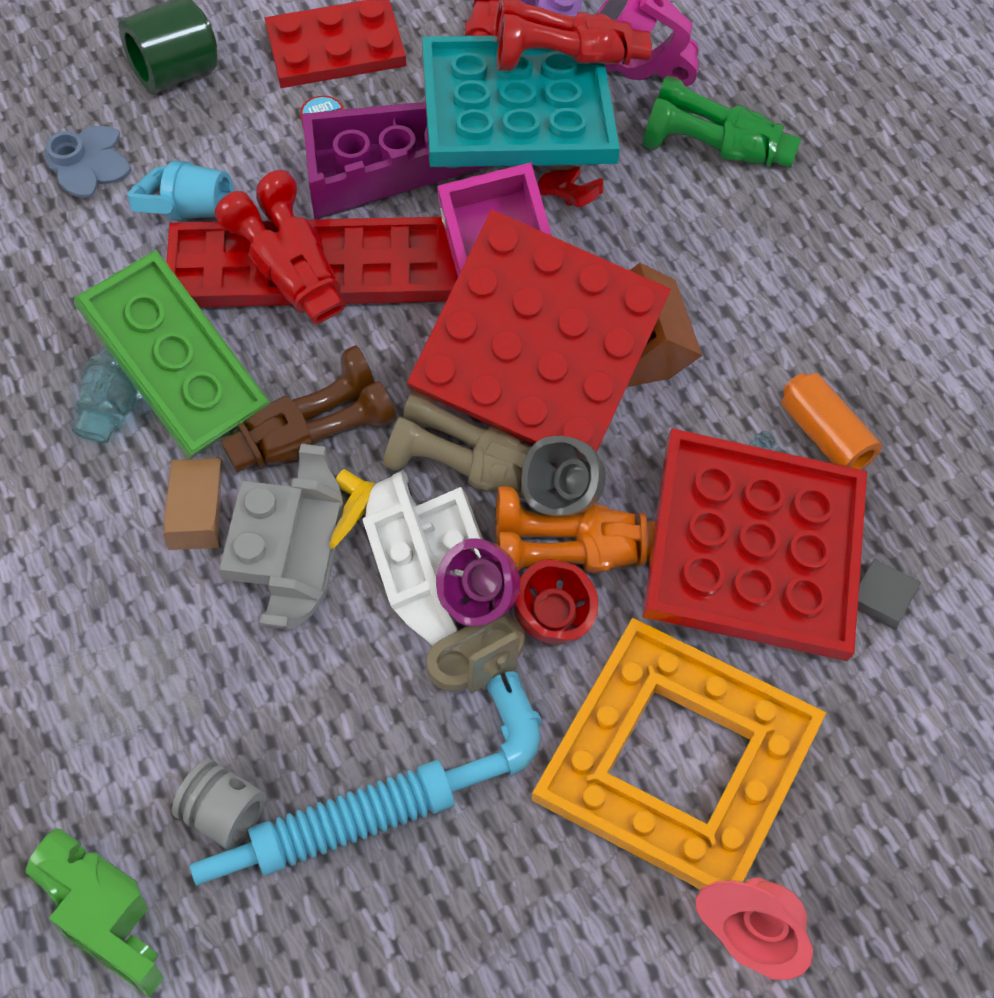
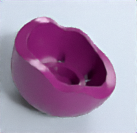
M471 538L461 541L446 553L439 564L436 575L437 597L441 606L461 624L480 626L492 623L509 613L516 603L520 593L518 568L512 557L504 549L488 540ZM474 548H476L479 551L481 558L478 557V555L474 551ZM454 570L464 571L463 575H456ZM470 596L471 599L464 605L462 603L463 599ZM492 601H494L495 605L493 611H491Z

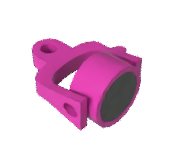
M606 0L597 13L608 15L620 23L623 20L629 22L634 30H644L651 33L657 20L673 29L670 36L651 51L649 60L631 59L629 65H622L621 62L618 64H605L606 71L618 70L628 79L643 80L657 73L663 79L666 75L676 77L686 87L694 83L699 68L697 57L699 48L698 44L690 39L693 25L669 0Z

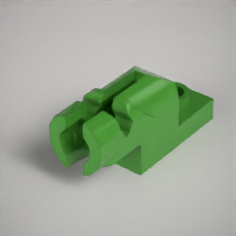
M55 828L37 846L29 859L25 872L30 876L31 880L40 885L49 895L50 899L58 906L49 917V920L61 935L150 998L164 979L154 963L158 958V954L133 935L124 942L125 938L148 909L136 880L105 860L98 853L91 852L86 854V850L81 847V843L62 829Z

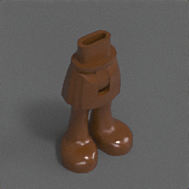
M357 345L345 349L341 354V375L333 383L319 391L291 400L288 396H283L269 403L245 422V425L243 422L237 424L239 432L220 440L227 457L237 473L257 464L259 469L266 468V465L272 466L297 462L300 459L299 450L301 444L314 445L325 438L352 428L365 425L381 427L396 420L393 404L384 386L379 381L374 382L368 362ZM356 401L331 415L308 421L330 409Z

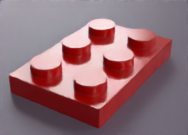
M362 0L264 17L281 89L407 66L406 54L390 0Z

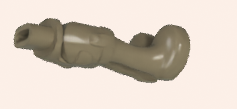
M413 390L405 404L403 418L399 417L393 428L386 448L383 465L390 470L400 471L408 465L413 457L429 458L468 476V484L476 489L497 491L498 486H511L517 493L520 491V498L525 499L522 492L521 477L523 464L531 446L522 439L496 427L490 426L489 429L473 424L446 410L436 400ZM432 428L465 442L474 449L470 450L444 440L425 429Z

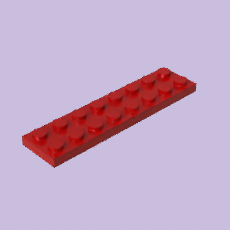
M442 217L307 220L321 238L324 248L323 253L340 284L339 295L345 304L446 302L458 278ZM270 220L262 221L267 230L278 232V229ZM219 222L169 223L166 263L199 307L293 305L284 297L274 282L269 281L259 271L248 255L251 242L244 236L228 232L220 226Z

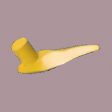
M343 469L337 475L336 481L339 484L340 490L349 494L350 497L343 508L342 517L332 533L329 542L331 549L339 544L357 521L366 513L370 492L376 484L364 481L346 469Z

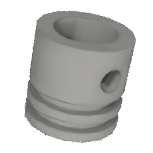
M206 758L200 761L186 776L176 793L171 810L174 817L183 820L184 823L191 827H195V830L225 849L230 850L238 847L249 834L247 828L254 826L259 820L267 798L266 793L235 773L229 772L227 768L218 765L214 760Z

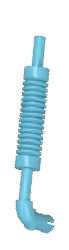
M514 671L505 672V677L508 681L506 688L500 674L491 679L487 684L488 692L492 695L504 723V726H501L500 729L506 742L500 745V752L444 771L442 764L437 759L418 766L416 774L409 769L406 771V777L398 773L396 781L391 776L387 777L386 785L379 780L376 783V788L372 784H368L366 792L359 787L356 790V795L348 791L346 799L341 794L337 795L336 803L329 798L326 800V806L318 802L316 803V809L307 806L305 813L301 809L296 810L295 817L291 813H287L285 821L280 816L276 817L275 825L268 820L247 829L251 842L189 864L195 885H201L258 863L263 877L285 869L287 862L291 866L296 865L297 858L301 862H305L307 854L312 859L316 858L317 850L324 855L327 854V847L332 851L337 850L338 843L342 847H346L348 839L354 844L357 843L358 836L363 840L367 839L368 832L372 836H376L378 828L384 833L387 832L388 825L393 829L397 828L398 821L402 825H406L408 817L414 822L417 821L418 814L423 818L427 817L428 810L436 814L455 807L452 792L507 772L512 777L524 770L537 754L541 738L539 726L542 724L539 713L533 711L521 685L518 673Z

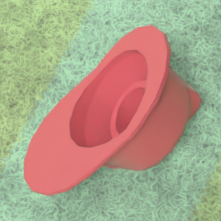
M758 877L747 879L745 883L738 881H716L702 887L695 898L697 913L738 963L773 980H790L803 975L812 964L813 947L806 933L808 916L802 901L791 890L780 884Z

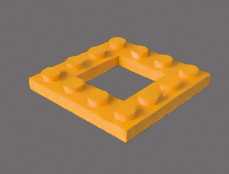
M632 617L533 790L532 801L700 890L702 887L716 881L744 882L827 712ZM654 692L750 739L708 824L610 774Z

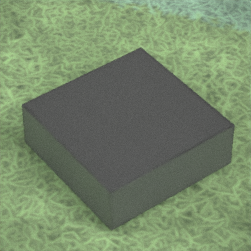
M873 559L859 584L858 611L896 630L921 582Z

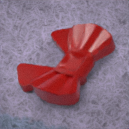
M573 167L569 170H554L545 173L538 181L540 195H556L565 199V203L568 206L583 207L593 202L599 194H603L604 180L603 178H598L583 185L575 184L574 182L581 173L580 167Z

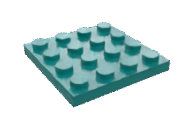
M422 36L430 167L519 166L527 163L540 166L618 164L620 147L605 64H580L567 54L550 49L537 48L525 50L521 54L515 69L510 72H503L497 70L498 43H495V36Z

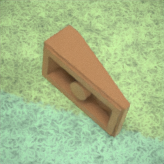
M221 458L171 460L163 533L168 550L219 548Z

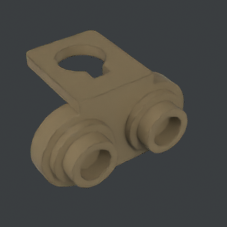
M505 615L489 624L480 626L468 625L440 640L431 647L427 655L426 670L429 679L434 685L443 690L460 691L468 688L472 694L487 686L489 681L500 674L503 677L505 672L514 671L517 668V659L524 647L525 635L522 626L514 618Z

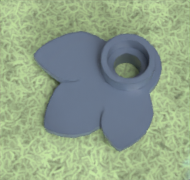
M92 126L79 134L70 131L59 132L51 136L47 141L44 152L46 163L51 170L58 173L60 186L74 196L81 198L92 197L96 191L97 183L108 184L118 182L131 173L128 161L112 149L120 137L118 129L107 126Z

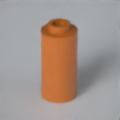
M801 373L786 384L783 389L785 395L781 401V406L832 464L861 470L879 455L882 443L819 373L809 375Z

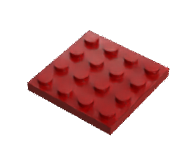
M491 209L407 381V387L533 445L545 437L568 436L592 446L597 452L670 295L671 289Z
M671 428L666 442L642 617L848 661L855 652L867 471Z

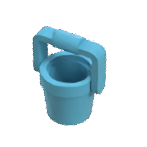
M174 160L167 167L154 168L135 184L127 195L131 211L165 214L171 220L188 221L189 219L216 218L214 212L218 202L227 194L234 192L233 182L228 172L196 166L187 161ZM160 187V195H152Z

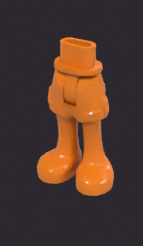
M498 486L495 513L496 545L504 549L512 557L518 572L545 559H553L570 564H582L585 571L593 573L618 569L633 564L642 566L645 565L646 559L651 557L655 521L647 520L645 513H638L636 519V515L633 513L613 510L609 507L595 504L582 514L557 517L524 509L521 506L519 495L511 486ZM561 537L576 538V541L532 543L523 541L521 538Z

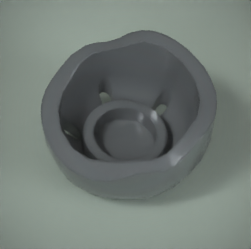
M568 436L545 437L538 440L526 456L521 477L522 492L527 503L541 513L557 517L576 516L592 508L598 502L604 490L606 472L603 461L592 446ZM557 461L561 463L559 468L556 466ZM553 491H558L557 494L551 495Z

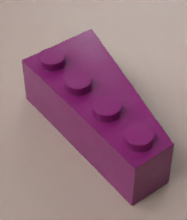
M425 102L302 114L314 219L488 167H430Z

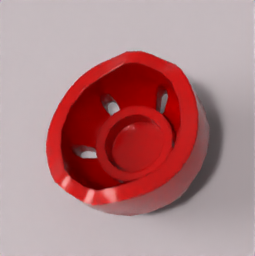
M553 559L541 560L531 565L520 577V593L514 605L515 616L522 628L536 640L547 644L571 643L584 636L593 626L598 613L597 591L589 577L579 567ZM558 581H562V589H556ZM532 588L534 590L535 594L537 595V598H535L530 593L529 589ZM581 601L585 602L584 605L575 607V604ZM569 626L575 627V629L571 630L569 629Z

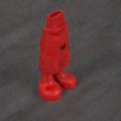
M275 170L265 175L258 183L256 199L259 207L265 216L276 226L278 232L265 228L256 205L250 196L243 191L231 192L224 196L218 202L214 214L223 229L235 235L244 236L251 242L248 255L263 276L269 281H273L284 297L294 305L296 311L299 313L306 312L313 324H320L342 312L346 304L339 295L340 284L323 253L324 248L321 238L310 222L303 217L299 218L293 214V205L297 195L296 181L287 171Z

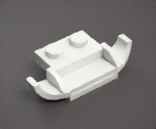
M402 470L374 485L367 502L366 517L362 520L390 606L411 629L433 646L440 640L459 631L454 618L441 606L437 597L436 575L439 564L446 553L459 542L471 538H483L468 497L462 487L417 506L408 489L407 483L409 479L407 474ZM474 548V551L476 552L478 557L481 558L479 551L476 548ZM454 570L456 575H463L464 571Z

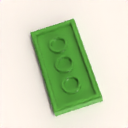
M157 250L74 297L76 308L188 459L194 458L238 429L237 424L242 422L245 424L250 417L270 403Z

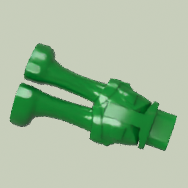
M666 75L661 85L659 96L656 98L652 108L642 147L656 150L668 135L680 134L700 140L719 150V157L723 159L760 165L768 158L765 165L767 168H770L772 162L791 168L801 138L783 132L784 125L780 123L775 124L759 112L752 111L748 107L738 104L734 108L726 107L693 92L680 79ZM692 114L701 116V117H703V118H705V119H707V120L701 119V118L696 117V116H694V115H692Z

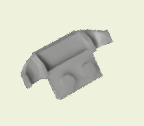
M301 444L298 478H293L291 486L241 481L219 571L221 578L224 580L269 586L271 596L266 613L261 615L260 624L262 627L295 629L308 620L322 600L326 599L336 547L331 549L329 542L337 523L342 517L344 507L340 487L335 479L327 450L324 446Z

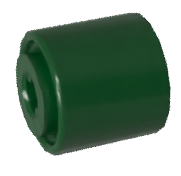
M169 0L119 21V35L127 59L136 77L151 95L211 72L218 64L217 43L213 29L204 12L193 0Z

